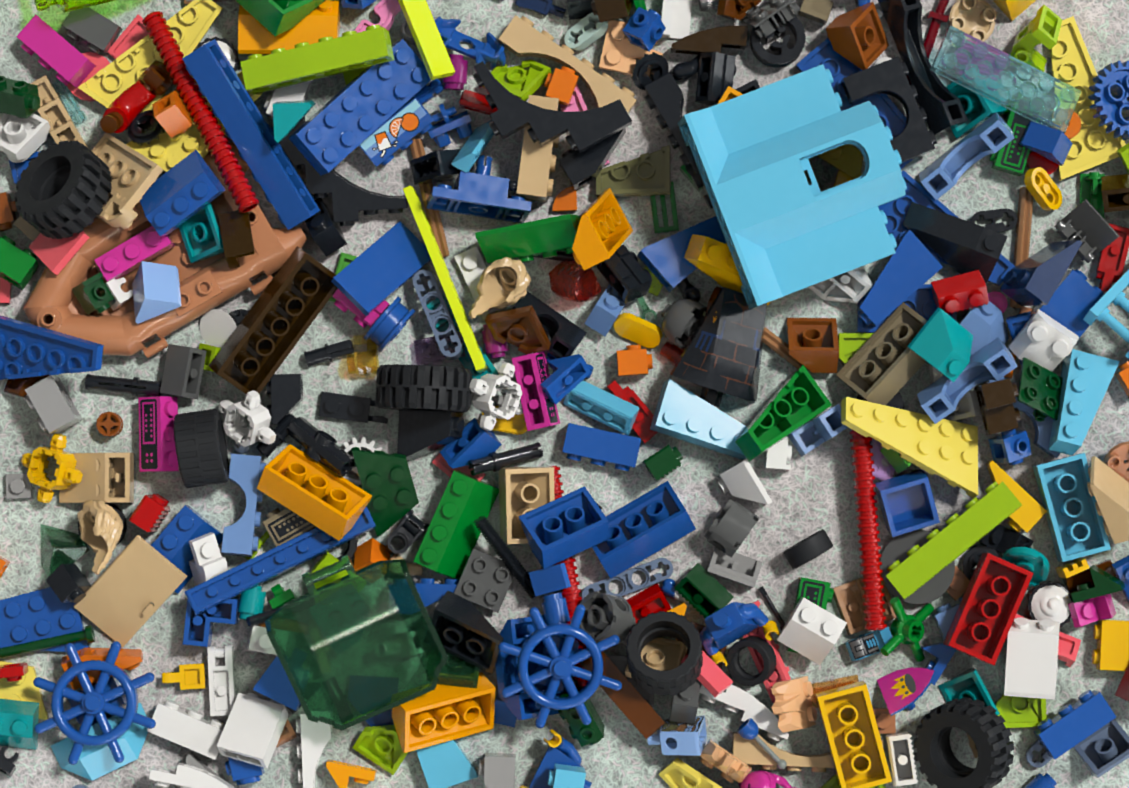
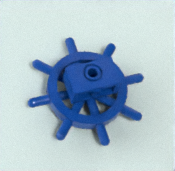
M582 604L576 606L570 624L552 623L546 625L539 610L533 607L529 610V614L537 630L525 640L522 647L506 642H501L498 645V649L501 652L518 657L517 671L520 680L503 688L501 696L508 698L525 690L532 700L541 705L535 722L538 728L545 726L550 709L564 710L574 707L581 722L584 725H589L591 717L584 702L595 693L599 685L616 691L622 688L620 681L603 676V658L601 654L602 651L617 645L620 642V638L618 635H612L596 643L589 633L580 628L585 613V606ZM575 638L584 643L587 648L583 650L578 648L579 643ZM543 641L544 648L542 654L532 652L536 645ZM592 657V672L574 666ZM528 661L538 664L535 673L530 676L528 674ZM573 676L588 681L580 691L577 690L572 680ZM539 683L548 686L546 693H542L534 685ZM565 687L569 696L555 697L557 690L563 691Z
M114 641L111 644L105 661L89 660L84 662L81 661L74 644L68 643L65 646V651L72 667L61 675L57 683L40 677L35 678L33 681L34 686L52 692L51 710L53 717L38 723L34 728L35 732L40 734L58 726L65 736L74 741L68 758V762L71 765L77 764L84 745L99 746L108 744L114 760L117 763H121L124 761V755L117 739L122 737L133 723L149 729L156 726L154 719L137 713L138 694L136 690L152 682L155 678L154 674L148 672L132 680L123 669L115 665L121 648V644L118 641ZM99 670L101 673L97 684L92 686L86 672ZM76 677H78L83 689L80 692L67 688ZM64 697L68 699L71 705V709L66 711L63 708ZM107 713L110 716L114 715L122 718L113 730L105 715ZM76 717L79 725H81L79 731L69 723V720ZM98 723L103 734L98 736L88 735L91 726Z

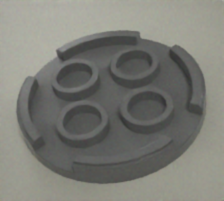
M915 530L896 536L887 544L882 553L880 569L883 570L881 574L885 581V586L893 596L899 597L901 601L906 603L926 604L938 599L947 591L954 578L955 561L951 562L907 599H904L886 577L889 573L887 570L889 566L897 560L902 563L909 557L906 553L917 544L922 547L928 542L926 537L931 533L929 531Z

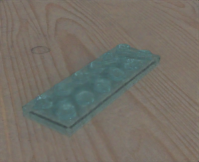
M951 25L946 30L930 69L1035 123L1060 130L1063 133L1067 130L1082 92Z

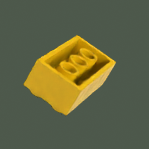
M860 681L815 693L840 788H870L892 782L866 683Z

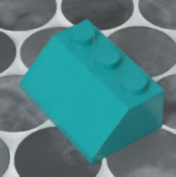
M0 699V746L6 745L7 747L37 750L38 733L35 732L34 728L39 723V703Z

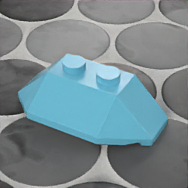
M138 703L137 713L147 717L142 704ZM114 715L107 718L112 730L122 720V718ZM98 723L92 725L88 735L93 736L103 734ZM133 723L129 730L117 739L124 755V761L121 763H117L114 760L108 744L99 746L84 745L79 760L75 765H71L68 762L74 741L67 737L51 745V748L62 769L93 781L137 760L146 740L148 728Z

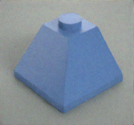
M990 301L987 305L983 304V306H974L973 309L969 308L959 322L961 326L973 335L970 357L998 337L1004 345L1009 339L1002 311Z

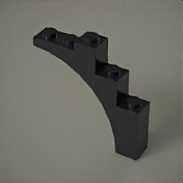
M483 61L474 66L476 73L473 74L477 85L479 88L485 87L488 93L485 99L492 110L494 108L497 109L496 112L490 114L492 121L488 124L494 135L500 134L502 139L529 125L530 129L527 132L534 143L538 141L540 146H543L568 132L569 135L565 138L571 149L577 148L578 152L581 153L632 124V120L620 99L603 107L586 111L561 112L544 109L525 102L509 92L493 77Z
M305 116L279 142L295 169H301V164H305L306 188L310 194H313V198L328 197V193H332L334 222H340V226L355 225L354 221H359L360 219L359 211H364V215L379 214L378 210L388 209V213H403V208H408L406 196H390L369 191L353 184L334 169L320 176L288 138L306 122Z

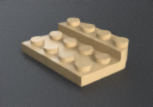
M105 133L92 149V152L109 167L112 189L108 193L109 199L107 204L103 205V211L97 217L112 227L127 229L138 216L133 210L134 206L157 180L163 169L109 133Z

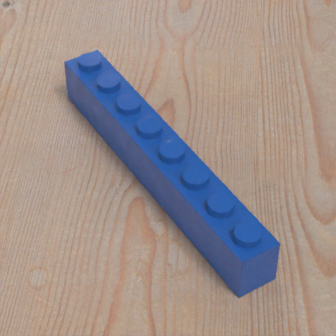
M214 39L182 58L186 70L199 85V91L207 98L212 106L214 115L220 119L225 127L227 136L233 140L238 148L240 157L246 161L251 169L254 180L264 190L267 201L277 211L280 222L290 230L319 212V207L281 145L274 140L273 132L217 41Z

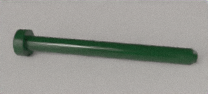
M92 625L85 626L83 631L0 648V658L87 640L88 643L95 642L94 629Z

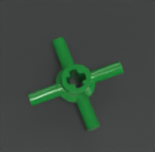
M894 597L890 600V604L897 617L891 624V634L893 637L880 651L884 656H888L902 643L909 645L916 662H921L925 659L919 645V641L924 635V625L922 622L934 611V607L927 603L915 616L906 615L899 597Z

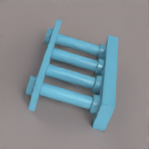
M1128 270L1089 310L1083 319L1090 326L1096 320L1105 322L1127 343H1129V330L1109 313L1108 307L1113 303L1115 306L1119 305L1129 314V300L1125 298L1126 294L1124 293L1125 289L1129 287ZM1128 351V352L1126 353V355H1125V357L1128 358V359H1129V351Z

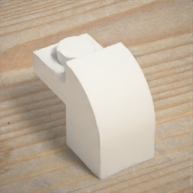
M210 532L189 541L194 559L188 562L196 585L228 571L226 558L221 556L215 533Z

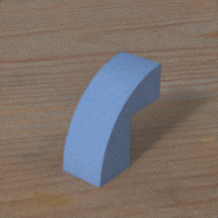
M839 404L835 405L788 436L801 456L848 428L841 423V406Z

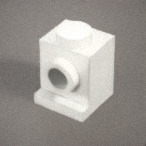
M788 436L766 451L764 468L791 470V465H786V461L791 460L792 445H788Z

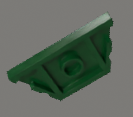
M353 447L351 449L363 490L372 495L368 508L376 525L375 532L378 537L419 503L406 455L387 454L374 450V452L363 451L358 447Z

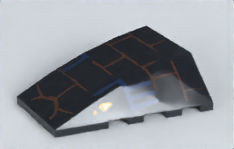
M722 287L706 313L707 318L702 326L697 328L693 341L688 348H685L681 355V361L677 367L673 368L670 375L703 387L757 402L767 303L749 310L743 293Z

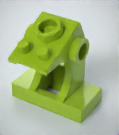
M1043 5L1037 10L1036 17L1016 35L1009 61L1018 67L1031 69L1032 73H1043L1047 59L1035 49V46L1042 43L1049 50L1057 44L1062 19L1047 6Z

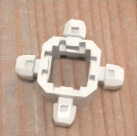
M504 362L499 368V375L485 374L480 379L475 378L471 380L469 388L475 393L472 399L474 408L484 413L480 419V428L491 431L497 422L496 418L508 420L514 417L515 414L520 415L523 413L520 400L522 396L521 386L511 380L515 372L514 365ZM496 385H500L499 387L502 388L501 393H503V397H500L497 403L499 408H495L493 406L494 401L491 400L492 396L495 397Z
M252 390L245 395L243 400L236 403L230 400H223L219 403L218 409L225 416L223 428L226 435L235 440L234 448L237 452H246L250 445L258 441L268 445L274 443L276 434L269 428L271 415L269 410L260 404V394ZM245 416H248L247 420L250 422L249 426H251L247 428V423L244 422Z

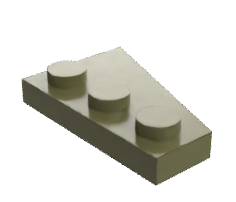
M670 145L664 146L661 150L650 154L649 152L642 154L636 159L603 168L596 178L597 198L608 188H611L615 197L671 195Z

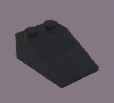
M447 591L434 610L426 642L493 674L500 653L498 645L503 642L504 638L470 601Z

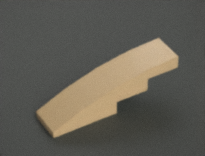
M45 74L29 83L38 86L40 108L37 111L43 119L49 122V131L56 144H59L60 141H78L88 148L48 76Z

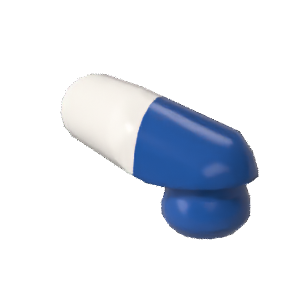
M666 579L662 582L661 591L665 596L691 605L689 601L682 597V594H678V591H675L676 582L673 579Z

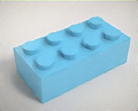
M1085 453L1032 466L1043 508L1047 510L1045 516L1058 562H1066L1111 550L1108 536L1104 529L1103 518L1098 515L1096 510L1095 496L1091 497L1088 491L1087 482H1090Z

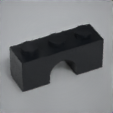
M527 291L526 296L519 299L512 309L532 305L551 343L549 350L546 351L557 359L571 356L587 332Z

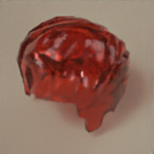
M569 260L560 262L549 272L552 292L565 300L582 303L601 293V286L597 282V276H595L592 267L583 270L582 266L578 265L576 261Z

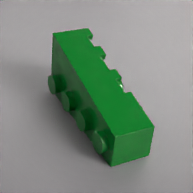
M802 365L787 378L735 442L750 462L819 416L832 404L805 366Z

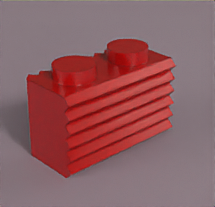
M979 270L931 282L933 299L937 308H941L948 315L949 313L959 312V310L973 309L974 306L978 307L979 305L983 306V304L987 305L989 303L987 286Z
M159 494L145 495L129 521L146 532H157V528L160 527L159 524L163 523L162 520L165 519V515H168L167 511H171L170 507L167 506L169 501Z

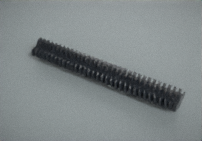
M485 516L479 517L473 522L476 523L474 525L477 526L476 528H479L478 530L485 537V540L490 542L489 544L502 559L501 561H504L503 563L518 580L517 582L525 589L524 591L533 599L535 594L528 572L521 565V562L515 558L516 556L510 551V548L501 539V536L499 537L498 532L490 525L489 520Z

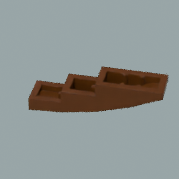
M602 651L603 676L620 681L622 688L616 691L601 685L599 686L640 733L648 739L665 722ZM592 657L580 662L586 670L592 672Z

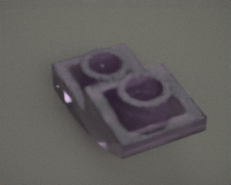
M459 331L458 334L464 347L463 337L461 332ZM435 336L413 341L417 365L448 360L440 351ZM446 337L445 339L449 345L446 351L456 352L455 347L458 345H454L450 337ZM465 348L461 357H466Z

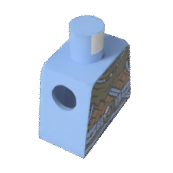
M705 715L696 716L695 724L674 722L666 719L661 729L657 730L647 739L648 745H661L663 755L701 756L707 741Z

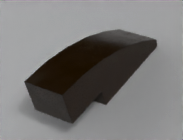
M748 26L716 27L699 31L671 45V53L699 55L703 52L721 53V47L745 49Z

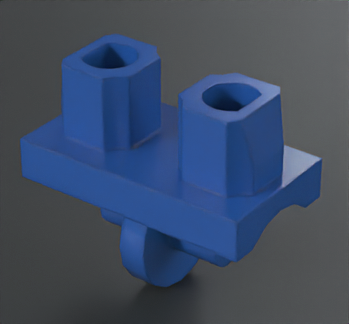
M443 104L438 105L441 112L432 115L434 122L444 120L433 124L428 133L439 148L451 143L447 131L456 128L460 139L472 135L470 125L472 120L467 110L449 118V116L457 113L455 106L445 110Z

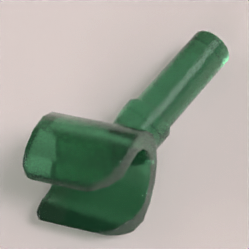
M643 296L637 298L643 311L642 319L646 320V313L652 312L655 320H657L656 312L649 309Z

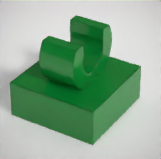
M280 583L271 588L275 596L269 600L272 609L299 601L291 589L285 591Z

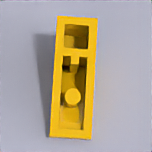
M993 460L988 461L986 466L992 482L996 481L998 485L1004 482L1022 504L1019 509L1007 517L1010 520L1007 524L1018 533L1020 531L1028 533L1047 510Z

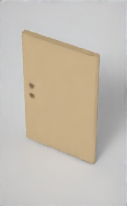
M137 535L85 592L86 596L81 601L75 603L73 607L114 641H118L121 647H124L187 578V575L141 538L140 535Z

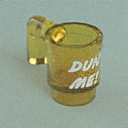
M366 334L353 336L354 345L367 344V351L354 352V354L347 355L349 374H377V369L379 368L377 344L371 339L365 340L364 336Z

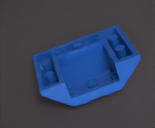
M531 617L509 619L506 621L500 635L504 638L503 642L522 647L525 640L537 629ZM543 641L539 642L532 652L542 654L544 648ZM500 651L496 663L499 697L518 720L536 718L541 705L532 700L525 690L508 698L501 696L503 688L520 680L517 671L518 657ZM528 661L529 676L535 673L538 665ZM539 683L534 685L539 691L544 694L546 693L548 686ZM565 687L563 691L557 690L555 697L560 698V695L567 693ZM550 709L549 715L559 714L558 710Z

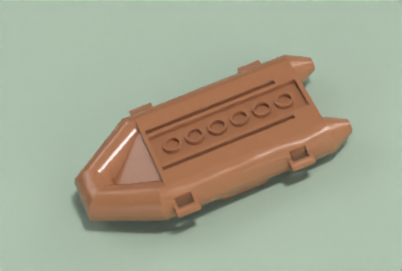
M234 142L227 143V145L231 146V151L235 153L234 158L238 159L237 165H241V171L246 173L249 166L240 157L238 148ZM208 152L203 159L226 189L225 192L211 202L219 224L218 214L236 211L239 206L235 205L234 201L236 199H232V192L228 191L229 185H225V179L221 177L222 172L218 171V165L214 164L215 159L211 158V152ZM139 201L133 208L138 216L127 229L112 227L98 217H95L93 219L94 222L83 230L90 238L61 272L56 275L47 266L45 267L23 311L32 325L104 345L103 355L133 356L143 350L145 356L149 358L168 347L165 336L250 287L254 296L264 291L273 279L271 274L281 269L297 246L299 248L303 247L307 237L300 226L293 227L290 230L286 227L273 228L258 204L257 207L248 211L255 253L238 257L240 267L230 269L224 253L191 263L178 227L169 234L175 247L149 262L173 265L178 268L181 307L137 324L135 322L134 300L132 296L126 303L114 311L110 307L100 314H97L95 310L87 315L71 289L101 272L95 259L152 226L146 218ZM139 268L124 276L126 283L121 286L123 292L133 290L132 283ZM265 273L268 276L255 285L251 282ZM104 276L101 277V278L103 279L104 283L106 284L107 281H106L105 277H104ZM157 336L161 339L146 348L145 343Z

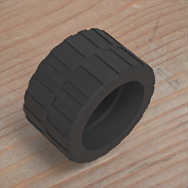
M217 409L176 414L174 417V438L179 470L184 486L186 488L227 483L229 480V461L226 438L219 411Z
M659 611L658 613L648 614L646 617L638 620L635 626L633 625L626 640V654L631 677L640 688L645 689L651 694L672 696L679 692H684L695 683L696 678L701 673L703 656L700 634L692 622L675 612ZM671 637L681 641L688 648V657L677 668L660 671L647 666L642 661V649L656 638Z

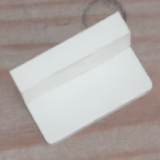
M663 0L661 21L666 29L661 38L682 39L689 36L692 0Z

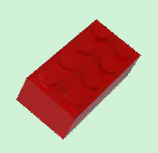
M982 553L943 644L984 663L995 665L1034 573L990 553Z

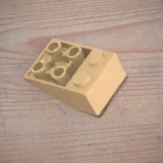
M72 453L77 461L75 468L81 471L83 477L80 483H71V486L65 490H59V503H85V501L103 500L105 503H134V453Z
M1092 456L1091 467L1088 468L1090 482H1087L1090 496H1095V506L1098 515L1103 516L1105 520L1103 522L1107 536L1111 535L1114 544L1129 541V482L1096 456Z

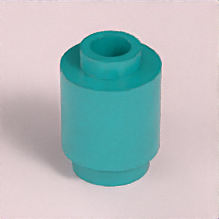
M255 586L241 593L238 607L239 619L246 620L249 616L263 612L266 592L262 591L261 586Z

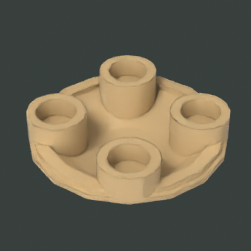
M957 0L949 14V25L954 36L959 40L962 39L980 44L993 33L997 12L985 0Z

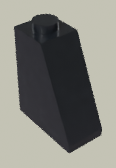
M399 410L397 454L406 455L407 460L414 461L462 438V431L464 429L463 412Z

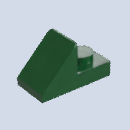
M1092 565L1090 572L1094 585H1091V582L1076 585L1077 590H1074L1071 595L1073 602L1076 603L1122 591L1125 588V584L1099 567Z

